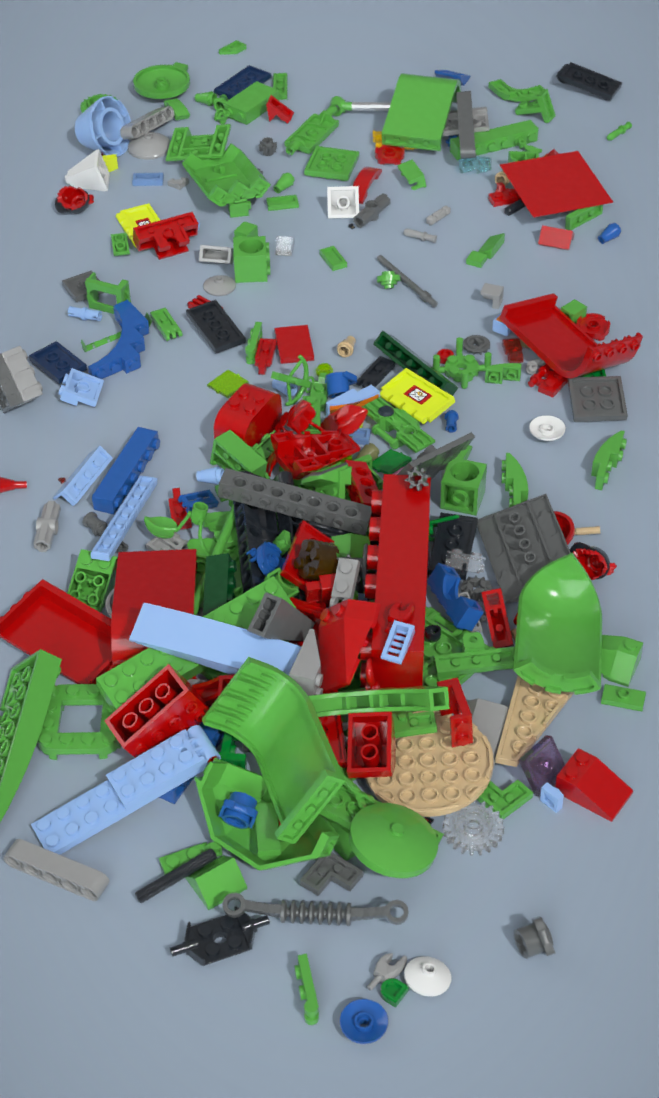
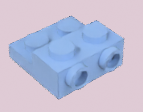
M71 368L70 373L65 374L62 382L65 386L61 385L59 390L60 400L77 406L79 401L95 407L104 380Z

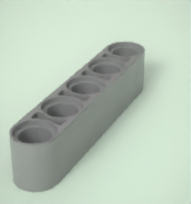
M170 106L156 108L122 126L120 135L124 140L138 138L173 119L174 110Z
M16 839L3 857L6 864L10 867L91 901H97L109 884V878L104 873L22 839Z

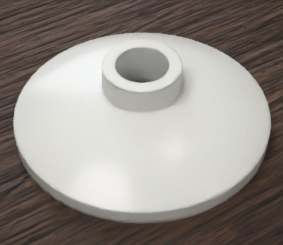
M539 416L531 421L529 429L534 437L540 440L553 441L564 435L566 427L563 421L556 417Z
M428 956L417 957L406 965L404 971L405 981L414 992L420 995H441L447 991L451 984L450 970L442 961Z

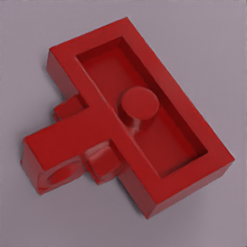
M503 182L496 183L497 189L495 192L488 194V199L493 207L512 204L521 199L515 189L505 188Z

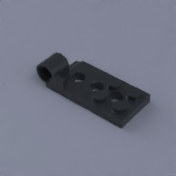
M572 62L563 65L557 73L559 82L570 84L590 94L600 96L605 100L611 101L622 86L620 81Z

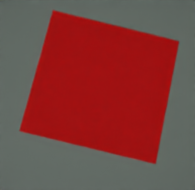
M579 151L500 164L533 218L614 203Z

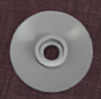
M216 275L208 278L204 282L203 288L210 295L225 296L235 290L236 283L229 276Z

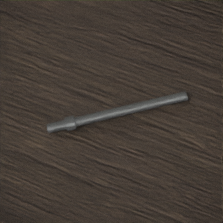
M382 255L377 257V260L387 269L395 271V274L400 275L401 280L415 291L421 300L428 302L432 307L438 305V302L432 298L429 292L422 290Z

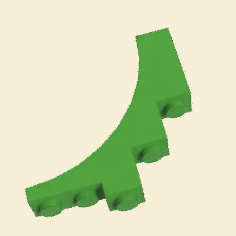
M439 686L388 687L370 690L353 689L308 695L318 717L365 712L437 711L450 709L448 687Z

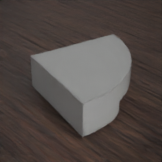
M185 177L174 180V178L168 180V186L178 190L189 184V178Z

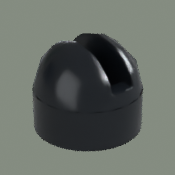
M429 625L425 628V636L428 641L437 642L440 640V626Z

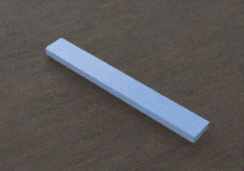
M139 476L91 551L92 559L111 560L158 484L157 478Z

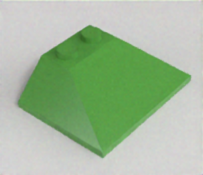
M231 124L216 125L214 134L192 136L189 127L175 128L166 161L185 160L190 152L200 159L223 158Z

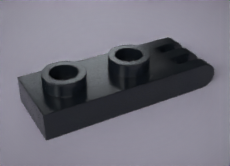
M379 356L359 377L356 385H362V388L369 385L376 387L395 367V362Z

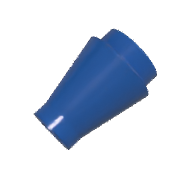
M616 223L609 224L601 235L598 236L599 242L605 244L619 237L621 233L620 226Z

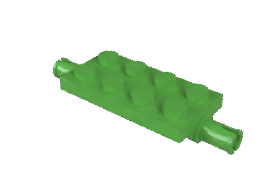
M330 105L319 115L313 113L285 140L286 152L293 155L299 150L311 154L315 147L319 146L339 126V120H335L332 117L337 112V107Z

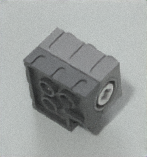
M21 346L0 354V407L3 413L34 401L42 395V386L39 381H36L34 368L29 365L27 353Z

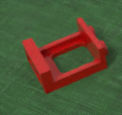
M458 677L437 682L439 687H448L450 709L439 710L440 716L454 715L450 716L452 748L473 743L472 714Z

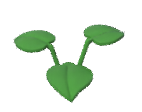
M195 502L192 511H188L187 516L178 527L176 522L168 517L145 516L144 522L147 529L153 535L159 538H172L174 532H178L186 521L191 518L192 523L199 525L198 539H190L187 543V549H196L198 557L206 558V556H211L216 542L211 538L202 539V526L208 527L212 532L222 530L230 511L207 513V504Z

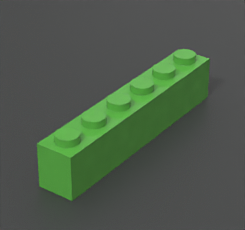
M531 120L489 129V131L474 133L476 156L518 146L520 139H524L526 144L536 142L538 140V127ZM459 137L450 139V152L456 160H461Z

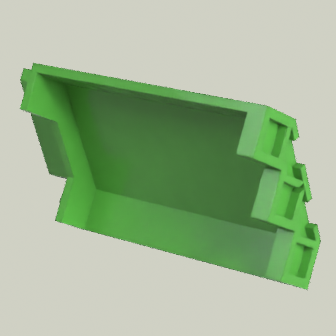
M232 143L225 150L223 158L200 159L190 152L182 163L207 198L220 207L232 202L247 201V199L254 197L261 198L271 186L244 152ZM218 163L219 167L225 165V169L237 172L238 174L234 177L209 182L205 181L212 166Z

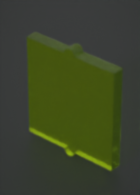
M226 370L209 382L207 387L216 391V394L230 398L244 383H249V381L242 378L240 374Z

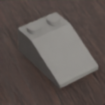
M311 628L289 673V676L303 688L307 695L323 694V688H320L323 674H321V663L315 631Z

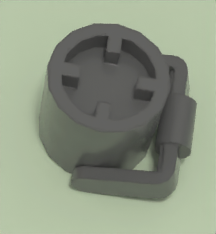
M535 917L532 919L533 923L514 930L517 948L525 959L542 952L546 956L555 954L551 933L543 922L542 917Z

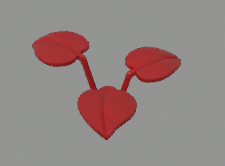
M300 400L289 416L290 419L288 420V412L286 411L281 416L280 421L276 423L272 432L276 430L275 433H279L281 430L288 431L284 428V425L287 423V426H291L297 434H302L293 422L312 404L308 401ZM274 451L267 459L266 472L269 477H271L272 469L277 463Z
M296 405L290 408V411L288 412V420L290 419L289 416ZM311 405L293 422L300 432L307 430L309 424L320 431H326L312 422L316 412ZM356 405L344 406L337 414V422L340 424L337 427L338 430H341L345 435L353 434L364 422L368 410Z

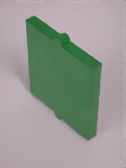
M390 449L372 461V469L384 474H393L411 462L412 458L404 455L402 452L399 453Z

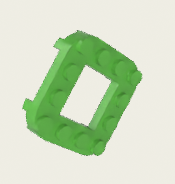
M97 684L56 685L55 693L51 696L43 727L37 741L39 750L49 755V759L57 760L58 755L99 754V759H106L108 754L114 752L117 748H121V744L104 721L113 711L98 690ZM103 705L100 732L59 733L64 706Z

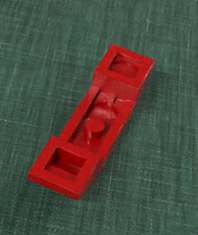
M366 166L359 172L353 186H358L359 204L364 203L368 196L369 187L374 179L377 180L382 169Z

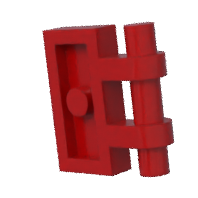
M545 364L538 369L537 374L535 373L530 377L528 385L530 387L538 386V392L553 398L568 383V378L558 375L555 371H550L551 368Z

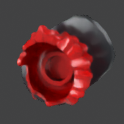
M64 186L57 193L55 207L59 213L70 212L78 214L94 203V196L88 194L80 187L76 189L72 186Z
M576 542L570 548V552L575 555L591 580L611 575L617 567L615 563H610L606 552L598 547Z

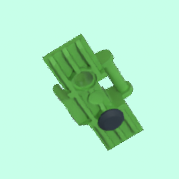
M381 397L362 406V408L368 410L367 415L377 422L372 427V433L378 434L390 444L392 449H397L405 444L417 453L435 443V439L420 428V423L402 409L392 407ZM394 429L397 431L395 439L388 434V432Z

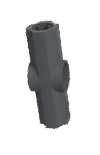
M382 193L376 199L367 201L365 208L353 217V222L356 226L362 228L370 221L377 220L379 213L390 204L388 196Z

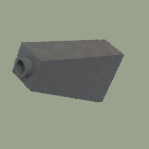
M265 592L247 631L266 639L304 641L310 628L313 629L315 622L284 599Z

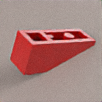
M501 588L481 592L493 647L497 649L514 646Z

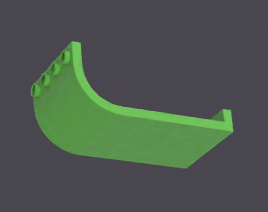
M401 73L382 130V144L441 151V140L452 102H457L456 92H461L460 80Z
M248 657L204 715L202 721L206 726L234 736L252 752L258 762L281 823L275 831L276 838L295 844L345 783V778L315 708L303 688L280 669Z

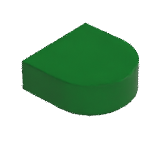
M390 978L382 983L380 994L385 1002L396 1008L409 991V986L398 979Z

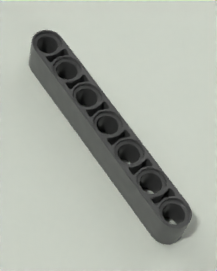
M471 91L456 92L461 159L476 158Z

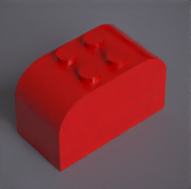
M244 383L219 410L214 422V439L231 430L248 446L253 447L256 443L259 445L265 434H270L276 423L280 421L282 416L281 396L252 384Z

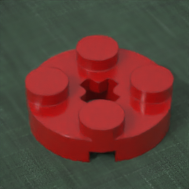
M382 144V147L378 148L377 146L375 148V158L380 165H399L405 157L404 147Z
M589 313L586 314V317L582 318L580 316L577 319L576 325L597 341L604 340L605 336L610 332V321L608 320L607 322L605 316L601 314Z

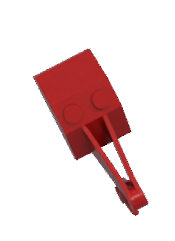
M368 658L366 662L365 687L369 690L380 688V683L375 680L373 674L372 658ZM392 711L349 713L348 778L393 777L396 765V744Z

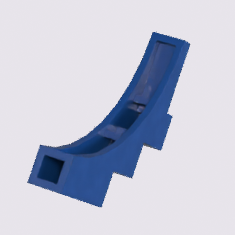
M129 300L113 305L115 320L122 329L120 339L106 356L88 366L89 375L104 379L122 370L127 374L141 368L139 353L145 351L143 336L149 334L148 320Z

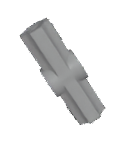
M48 501V503L44 504L41 517L37 518L36 536L33 544L34 548L39 550V552H46L50 549L53 537L58 533V518L61 507L55 501Z

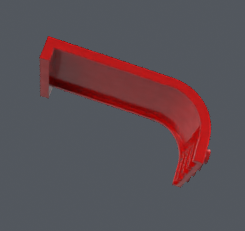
M554 293L504 305L500 320L552 370L565 378H575L627 363L636 355L643 336L638 332L633 337L629 335L627 337L624 336L623 340L615 339L611 340L608 344L604 342L597 344L555 305L558 296Z
M196 549L118 552L111 616L113 668L149 648L129 641L143 603L194 615L196 569L198 568Z

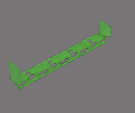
M146 312L145 318L148 320L150 327L152 320ZM121 332L85 345L81 339L82 348L86 353L94 349L93 345L97 348L109 343L107 340L111 342L119 339Z

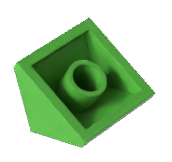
M225 855L185 878L208 910L223 903L224 898L228 894L241 893L247 889L246 882L235 858Z

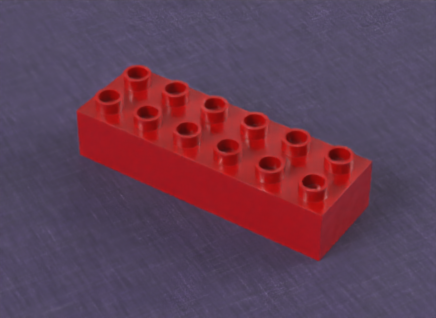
M384 474L383 490H372L371 513H381V517H370L369 541H379V545H368L367 569H377V573L366 574L365 598L375 599V602L381 604L376 626L373 632H368L365 639L369 642L366 648L363 646L361 648L360 660L372 658L373 674L375 680L379 681L380 688H405L423 685L431 477L427 478L429 486L422 485V490L418 491L417 486L410 489V482L405 481L409 475ZM421 476L415 477V481L421 480ZM401 601L400 610H405L411 602H414V612L405 623L415 626V634L402 664L381 659V654L389 635L384 630L389 625L388 612L396 602ZM399 633L396 634V635H398V636H402V637H405V638H406V635L399 634ZM394 639L395 642L404 644L403 641ZM391 645V648L398 649V650H401V649H402V648H399V647H396V646H392V645ZM388 652L389 655L399 657V654ZM361 663L360 688H366V663Z

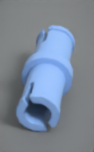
M70 306L68 309V313H71L68 314L69 317L101 321L102 315H100L102 311L90 310L88 307L77 308Z

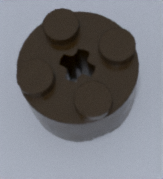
M305 539L301 544L299 555L294 561V567L298 569L302 578L319 581V575L336 573L339 561L336 553H339V549L332 543Z

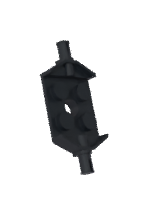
M237 906L234 907V911L239 909ZM244 912L243 915L236 918L224 915L191 926V923L188 922L185 941L182 944L169 947L172 957L186 953V955L191 956L202 966L252 950L257 928L269 925V918L265 915L251 919ZM218 937H224L227 939L222 944L214 942V940Z

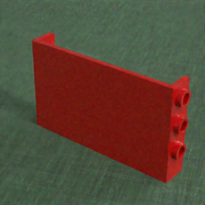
M44 579L30 591L26 592L17 604H13L10 610L0 617V638L30 656L41 649L62 659L60 674L76 684H96L97 677L113 669L111 618Z

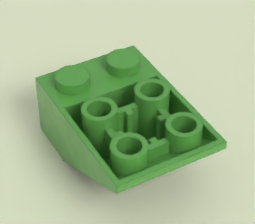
M81 549L67 593L93 609L102 612L107 596L115 588L118 557L113 556L110 561L92 559L91 551Z

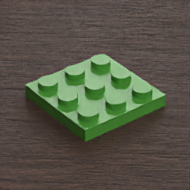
M316 146L307 163L304 174L311 177L348 181L359 159V151Z

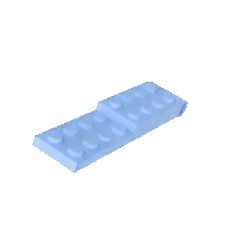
M194 725L188 731L186 729L182 730L106 774L108 780L32 823L31 826L44 849L61 855L203 772L205 767L210 762H213L214 758L221 760V756L202 727Z

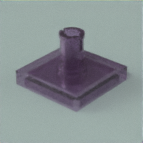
M548 735L544 736L518 760L535 796H541V787L547 782L553 786L556 783L557 775L565 766L553 737Z

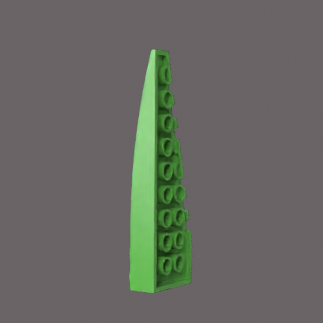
M41 649L11 668L0 710L3 711V715L0 716V822L9 808L27 770L43 727L51 696H53L56 690V678H58L61 672L60 664L62 659Z

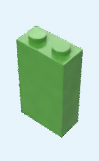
M256 81L225 102L224 110L230 112V117L228 118L248 125L267 112L266 103L271 95L279 100V90Z

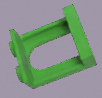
M93 272L85 281L89 308L114 314L112 305L97 302L99 300L98 291L116 295L117 304L125 300L131 302L128 280L122 279L118 285L96 280V272Z

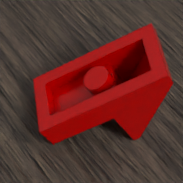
M271 95L266 103L269 121L271 122L277 115L288 124L294 112Z

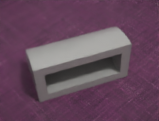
M200 245L199 261L224 264L233 263V248Z

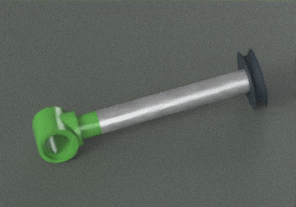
M334 96L330 101V105L339 106L333 116H339L346 111H389L391 102H346L340 96Z

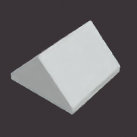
M358 186L327 187L328 219L353 218L359 213Z

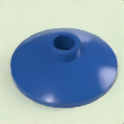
M355 1000L343 1009L340 1015V1028L343 1034L355 1043H373L385 1034L388 1028V1015L385 1009L373 1000ZM361 1024H367L368 1026H367V1027H361L360 1025H361Z

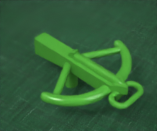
M302 355L298 356L300 360L289 375L272 371V379L287 383L288 402L285 403L286 406L296 403L304 391L310 393L314 383V377L309 376L308 364ZM301 363L304 368L303 379L293 377ZM290 383L301 386L298 394L293 399L291 397Z

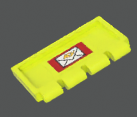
M149 203L121 210L120 213L116 214L118 222L125 233H127L135 248L137 247L133 241V228L160 221Z
M407 368L381 387L382 391L380 392L382 399L396 408L406 411L422 424H425L427 421L431 423L455 403V398Z

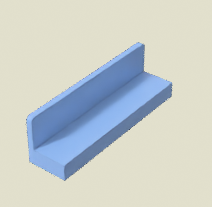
M101 446L91 451L54 495L53 499L55 500L62 495L72 506L77 504L113 458Z

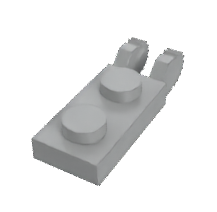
M339 558L329 607L338 604L339 599L343 601L353 599L360 567L359 560Z

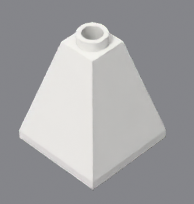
M99 149L68 170L67 175H65L66 183L72 187L108 191L110 173Z

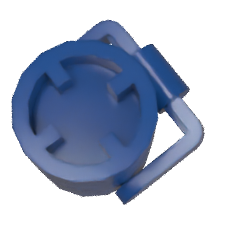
M348 371L334 372L326 375L325 383L328 397L334 399L349 391V386L357 383V376Z
M232 792L229 799L224 800L219 817H222V820L230 826L240 829H247L248 827L252 829L258 811L255 809L257 801L246 793Z

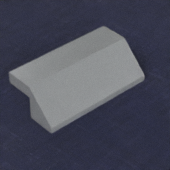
M479 698L468 701L467 703L472 714V723L478 727V730L490 742L493 752V764L495 765L496 754L509 708L505 705Z

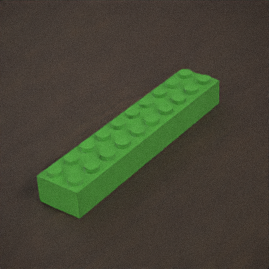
M273 576L203 617L248 630L265 592L282 598L294 608L296 607ZM148 648L97 677L96 684L105 701L114 712L168 664L186 680L193 678L209 667Z

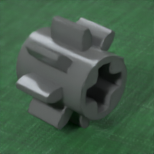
M266 137L260 141L259 152L263 151L264 156H272L276 152L277 142H273L272 138Z
M414 466L413 472L407 471L409 477L405 481L410 482V489L417 486V490L420 491L422 490V485L429 486L427 478H430L431 475L425 473L426 468H422L419 471V467ZM421 476V480L415 481V477Z

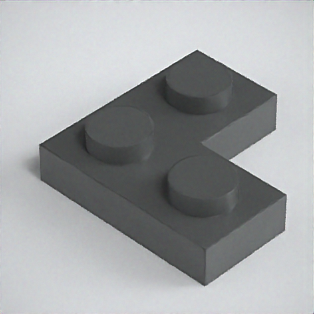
M331 852L330 856L319 858L300 879V885L317 896L322 893L331 881L351 891L363 877V871Z

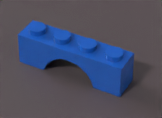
M438 563L428 578L427 583L431 591L438 598V602L446 610L445 613L452 619L453 625L460 630L472 631L484 611L476 600L463 596L458 597L460 576L453 567Z

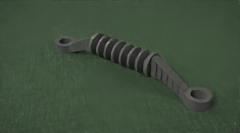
M230 893L224 898L222 903L224 912L229 917L236 918L243 915L244 912H252L281 918V923H285L287 916H289L291 924H294L296 917H299L300 924H303L305 917H308L310 924H313L314 918H317L319 925H322L323 919L326 918L328 925H331L333 918H335L338 926H340L342 919H345L346 925L350 926L351 921L378 919L380 917L387 918L391 924L400 925L407 920L409 914L406 903L401 900H392L386 906L363 909L351 908V903H347L344 910L341 902H338L336 909H333L332 902H329L327 909H324L323 902L321 901L318 908H315L313 901L310 902L308 908H306L305 902L301 901L298 908L295 900H292L290 907H287L286 900H282L281 904L269 905L267 903L263 904L261 902L245 900L239 893ZM232 900H238L241 903L240 908L236 911L228 908V904ZM400 907L404 913L401 917L395 918L390 914L391 909Z

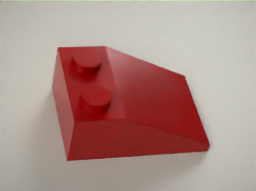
M580 748L575 751L556 777L555 787L561 791L565 798L611 822L616 818L634 791L600 759Z

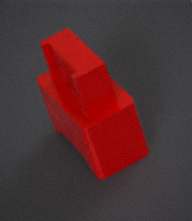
M336 573L319 575V581L305 582L306 602L311 604L326 603V607H329Z

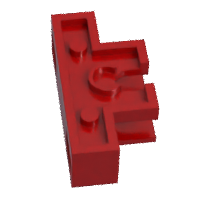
M192 211L134 227L133 241L138 252L154 248L159 260L189 252L187 244L190 243L189 237L198 234V222Z

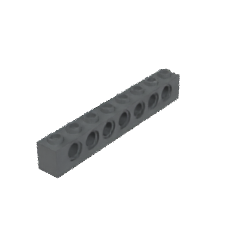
M225 468L219 482L218 497L366 536L370 517H372L371 506Z

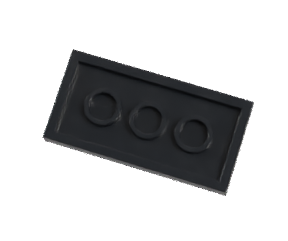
M217 300L186 310V315L215 354L246 343L245 336Z
M441 512L439 518L453 516L456 514ZM459 515L460 517L457 519L438 523L427 575H431L436 565L441 563L453 567L461 580H466L478 524L477 517Z

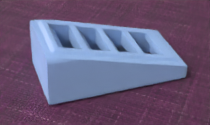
M394 620L381 654V659L402 664L415 634V626ZM399 633V634L406 635V638H405V637H402V636H398V635H396V634ZM394 639L403 641L404 644L395 642ZM391 645H392V646L399 647V648H402V649H401V650H398V649L391 648ZM388 652L399 654V657L389 655Z

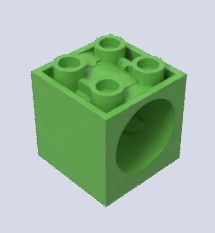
M266 236L233 237L235 283L268 282L267 275L271 274L269 242H266Z
M459 458L450 461L441 481L440 509L477 516L485 494L487 464Z

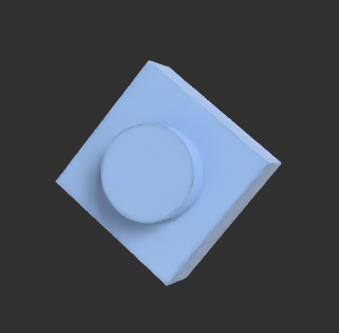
M547 782L541 787L540 801L557 813L562 809L564 795L558 788L553 787Z

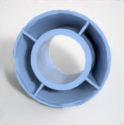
M113 96L101 97L77 117L75 134L78 141L85 147L92 150L99 149L100 153L104 155L116 154L121 156L127 151L131 140H124L120 135V129L122 126L130 123L131 119L126 107L120 100L114 99Z

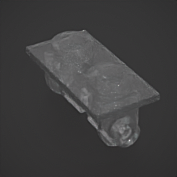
M459 549L447 551V556H450V558H446L445 565L462 570L463 563L467 564L466 571L474 573L484 572L485 565L481 564V562H485L486 557H482L481 553L471 552V555L463 554V551Z

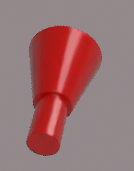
M0 477V493L18 488H27V481H15Z

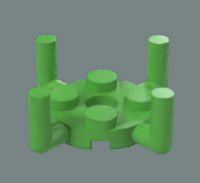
M458 337L456 338V356H449L445 366H440V356L434 355L433 368L440 373H445L448 378L450 376L453 378V381L460 382L461 387L466 389L468 382L472 381L473 377H477L479 372L486 371V367L491 366L492 354L486 352L484 364L479 365L473 355L463 356V338Z

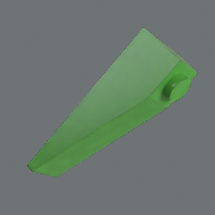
M602 635L601 673L603 678L629 687L641 660L643 642L624 636Z

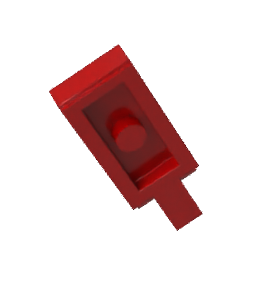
M259 339L255 355V366H258L259 369L258 374L265 375L267 367H271L277 339Z
M180 487L172 488L173 498L168 499L171 519L176 522L177 527L187 516V507L183 508V502L178 501L181 495ZM191 518L186 521L181 529L192 528Z

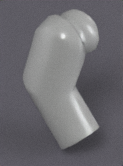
M540 357L528 361L526 372L530 375L535 374L537 367L545 365V362Z

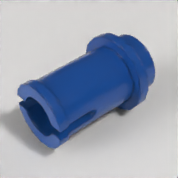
M449 410L445 414V429L450 433L457 430L459 415L455 410Z

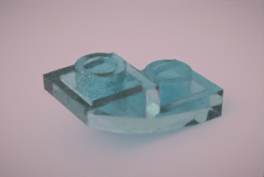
M481 156L459 159V170L461 173L470 172L475 169L477 174L492 169V160L490 157Z

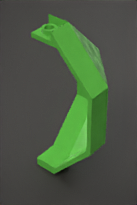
M214 758L213 762H210L205 767L203 777H194L211 839L259 871L330 856L339 838V834L326 817L319 814L295 844L280 840L281 855L259 857L256 821L252 829L249 827L247 829H240L225 823L222 817H219L224 800L229 799L232 792L246 793L255 798L257 804L272 802L263 776Z

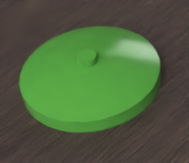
M154 65L140 70L134 76L133 84L135 91L144 97L167 99L184 93L190 86V76L186 70L178 66Z
M393 803L368 805L357 812L349 828V843L356 857L368 868L384 876L412 878L421 875L431 867L438 852L437 836L431 825L420 814L402 805Z

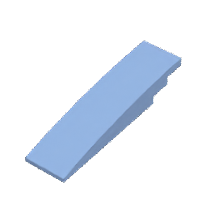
M143 603L129 641L230 675L236 674L246 659L251 657L270 664L289 676L301 649V646L279 639L263 638L247 631V629L148 603Z

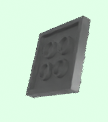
M621 376L568 378L574 422L627 420L628 414Z

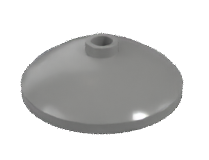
M147 132L138 138L131 139L127 148L129 154L133 157L151 160L165 156L171 141L161 133Z

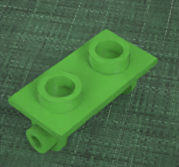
M268 433L261 439L259 445L256 443L252 447L265 460L274 451Z

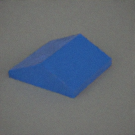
M435 70L436 77L458 79L462 86L470 79V75L449 70Z

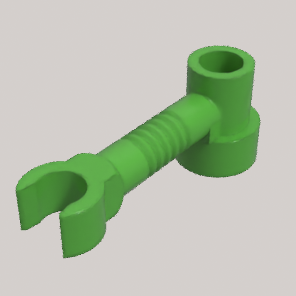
M339 765L345 778L343 785L356 797L359 807H366V799L375 801L372 795L362 792L348 778L347 769Z

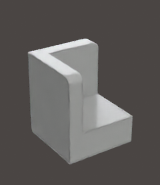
M485 283L481 290V295H483V298L493 300L492 308L499 309L503 301L504 286Z

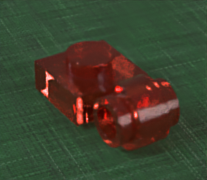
M519 338L502 339V347L505 355H508V363H523L522 345Z

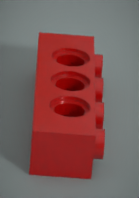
M345 460L348 466L352 467L351 485L345 486L351 501L371 506L372 490H378L371 470L366 462ZM372 513V517H381V513Z

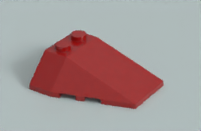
M341 430L321 431V434H310V431H304V434H293V431L270 434L278 464L285 471L291 472L293 479L296 480L312 472L327 468L360 451V446L349 435L343 434Z
M347 599L322 611L319 624V655L321 674H323L321 684L323 694L350 685L360 662V659L357 657L362 646L366 648L369 642L365 639L370 628L374 629L376 626L381 604Z

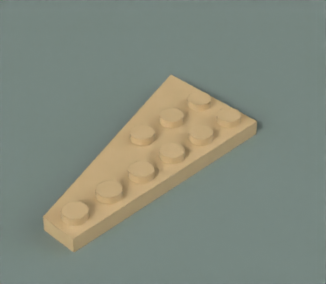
M517 676L495 763L517 767L574 692L561 691V694L545 691L544 687L536 684L531 685L520 676Z

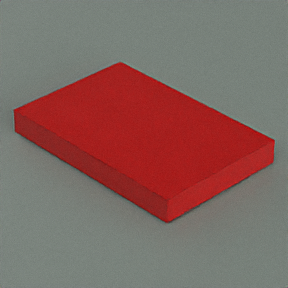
M308 325L274 328L281 364L299 362V355H302L306 361H314Z

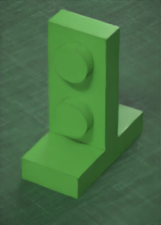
M548 89L542 90L536 96L537 100L533 102L523 101L515 109L516 115L542 113L544 123H550L556 116Z

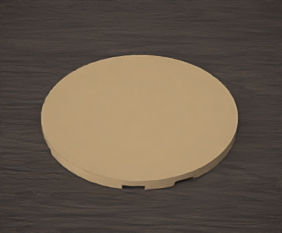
M416 711V712H412V714H413V713L428 712V711ZM434 711L437 725L436 733L395 738L396 765L393 777L366 778L370 790L382 803L405 806L422 817L442 816L470 805L487 788L494 768L493 752L487 737L472 723L473 743L452 748L450 734V716L452 714L440 716L439 711Z

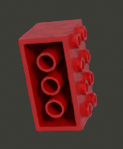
M168 664L104 721L121 746L136 758L182 730L186 729L188 731L192 726L199 725L203 722L202 718L210 708L196 689Z

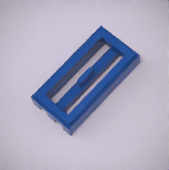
M210 489L180 495L178 498L179 502H183V508L187 507V513L192 511L195 502H204L208 505V509L217 507L219 501Z

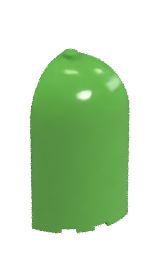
M570 553L542 567L528 580L520 593L513 670L527 683L544 687L545 691L561 694V691L574 692L575 695L601 689L602 610L597 592L589 575L575 555Z

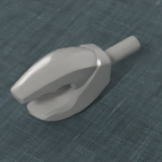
M393 953L384 955L377 962L373 973L375 978L367 988L372 991L379 982L383 983L387 979L396 978L404 969L407 956L404 955L395 965H389L393 958Z

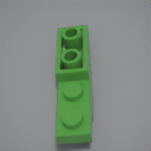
M621 430L611 436L595 455L591 476H596L595 489L602 490L604 483L608 484L610 473L607 472H611L612 467L616 468L618 461H622L624 453L622 449L625 450L627 439L624 438L625 431Z
M506 453V459L502 460L501 471L505 472H502L501 483H505V491H509V496H512V498H509V507L528 500V483L519 462L510 453Z

